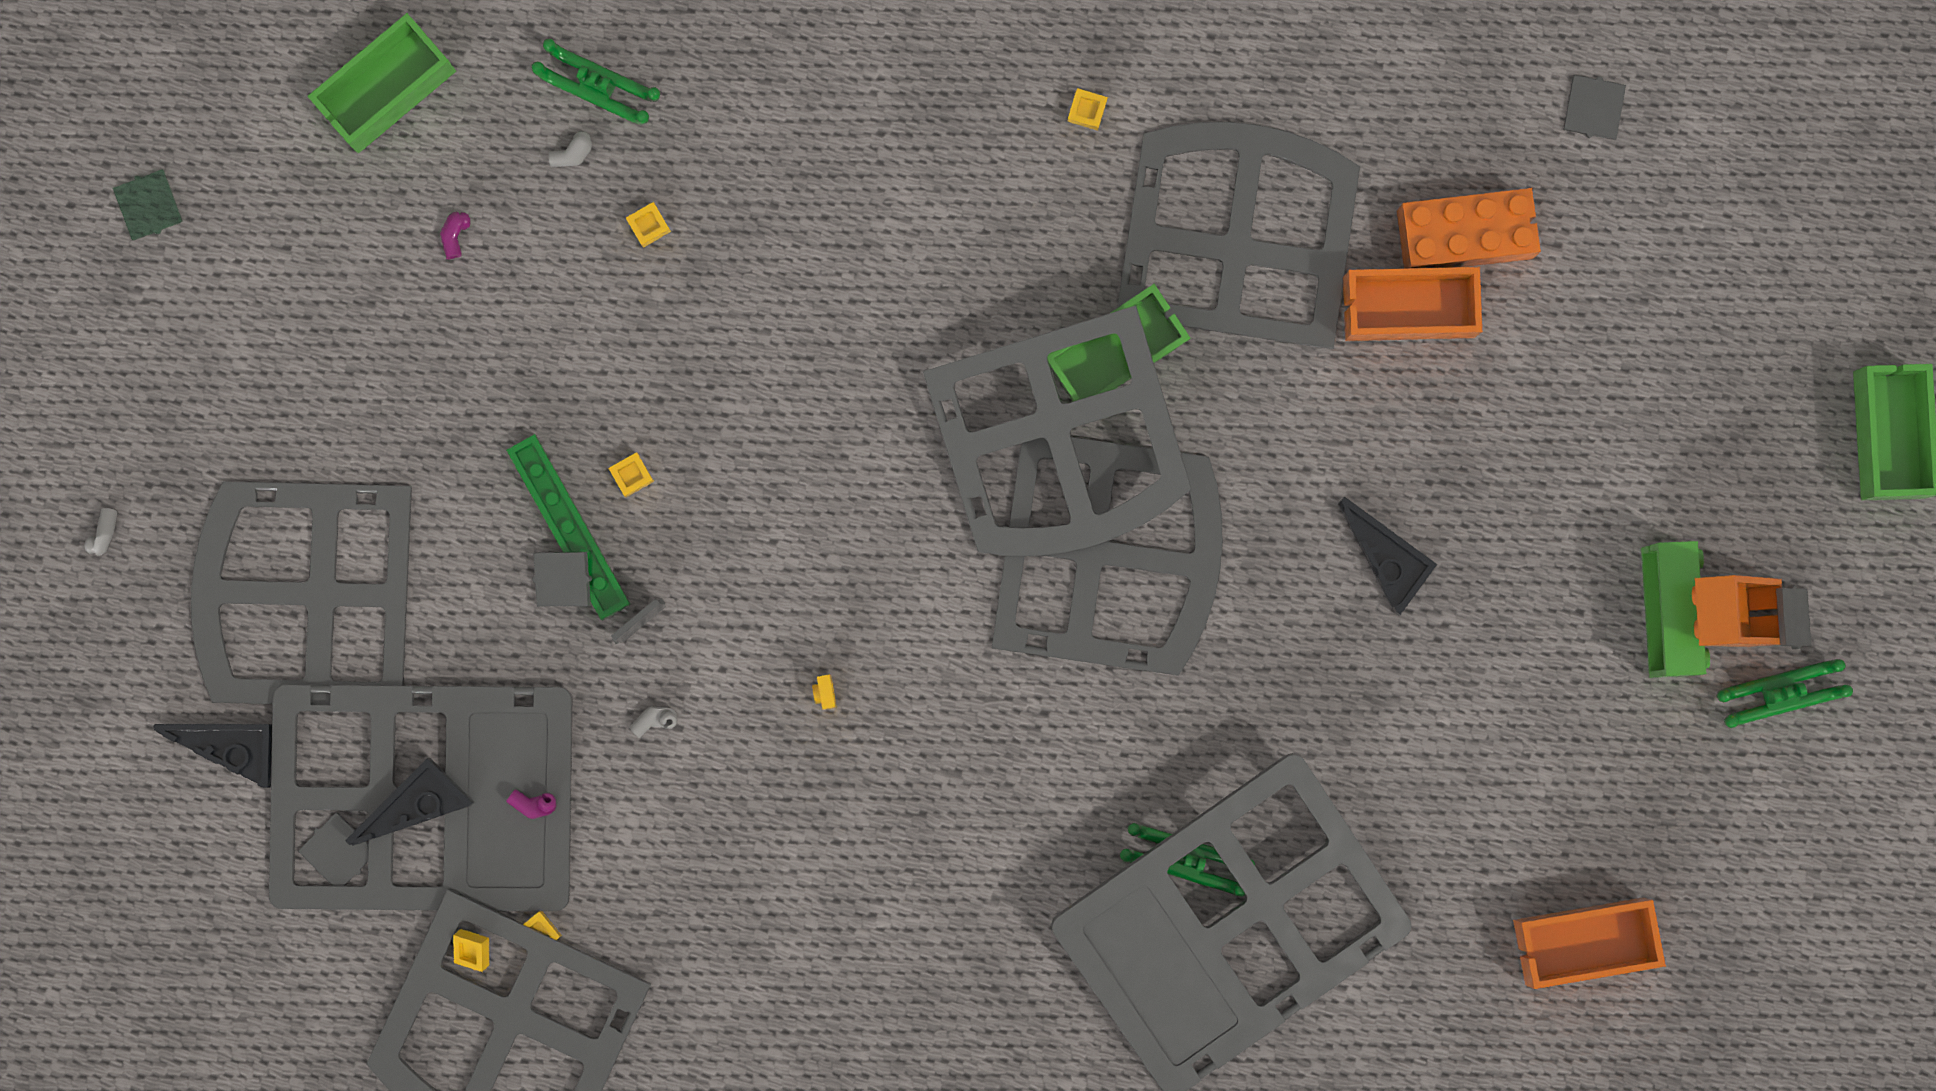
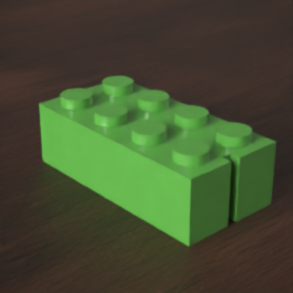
M406 13L307 97L344 140L359 154L452 76L456 70L410 15Z
M1155 284L1111 312L1137 305L1154 363L1191 339L1175 314L1171 315L1168 319L1163 315L1170 310V306ZM1109 334L1051 352L1048 355V362L1052 372L1072 402L1117 389L1132 379L1122 344L1117 334Z
M1907 364L1898 367L1896 365L1865 366L1853 371L1861 501L1926 499L1936 496V412L1933 364Z
M1698 541L1662 542L1642 547L1649 678L1707 674L1706 668L1710 666V652L1705 646H1699V640L1694 634L1697 607L1692 601V588L1695 586V578H1700V569L1704 565V555L1702 549H1698Z

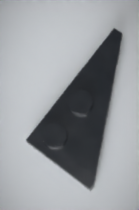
M1343 497L1338 505L1394 613L1399 616L1437 564L1349 499Z
M154 724V731L161 734L164 738L187 747L215 764H220L229 771L257 783L262 788L271 787L272 724Z
M427 758L345 841L349 845L354 846L469 807L474 801L431 758Z

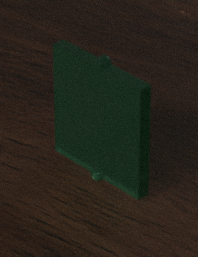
M163 169L143 177L135 176L133 181L113 188L133 241L153 233L161 234V230L183 222Z

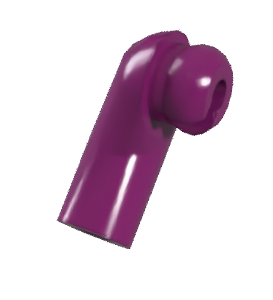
M456 211L449 214L441 229L440 236L445 256L448 260L462 256L458 235L461 230H466L471 224L470 217L465 212L458 213Z
M515 789L506 801V803L529 819L550 815L556 809V799L550 793H543L540 796L528 798Z

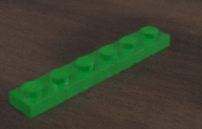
M534 434L507 449V453L562 551L587 552L588 571L592 577V581L589 582L590 601L599 618L603 621L630 606V601L537 435Z

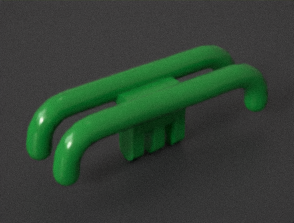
M552 39L544 40L543 48L547 53L579 69L577 78L580 84L548 69L543 63L538 61L534 62L531 67L536 76L557 88L639 125L647 124L649 114L646 111H637L611 99V95L615 87H618L644 100L656 102L661 95L658 88L643 86L564 49Z
M1841 659L1829 660L1719 690L1716 696L1720 702H1728L1729 700L1762 692L1765 705L1727 715L1724 718V724L1729 728H1735L1738 725L1850 697L1853 694V688L1847 684L1807 693L1805 684L1803 682L1797 683L1841 672L1846 667L1845 662Z
M1132 823L1128 826V833L1131 836L1158 844L1172 835L1137 823ZM1201 844L1168 868L1167 873L1169 875L1239 897L1245 896V893L1236 881L1203 871L1206 859L1225 864L1212 846ZM1125 848L1120 852V858L1125 862L1132 863L1144 853Z

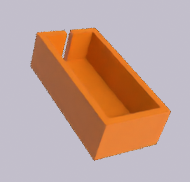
M1532 188L1402 203L1397 210L1404 269L1469 267L1533 259L1541 252L1537 223L1530 224L1536 217Z
M1480 267L1348 270L1343 276L1344 306H1349L1344 312L1345 341L1475 338L1483 332Z
M1739 575L1695 578V586L1692 588V601L1697 607L1694 634L1699 640V646L1754 647L1780 645L1778 615L1750 617L1749 611L1777 609L1776 589L1782 588V579Z
M1637 898L1513 920L1518 949L1526 952V955L1520 956L1525 986L1532 989L1666 967L1654 901L1652 899Z

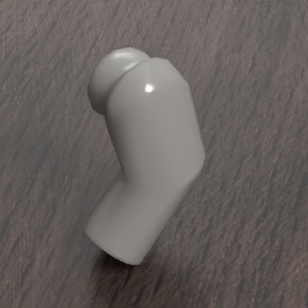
M582 131L577 132L566 150L549 151L550 167L580 165L591 151L592 142L590 135Z
M102 508L100 510L96 536H90L85 540L84 547L88 554L95 553L97 556H100L107 552L115 531L118 514L116 510L110 508Z
M649 706L628 728L638 738H641L651 727L672 729L677 724V715L669 707Z

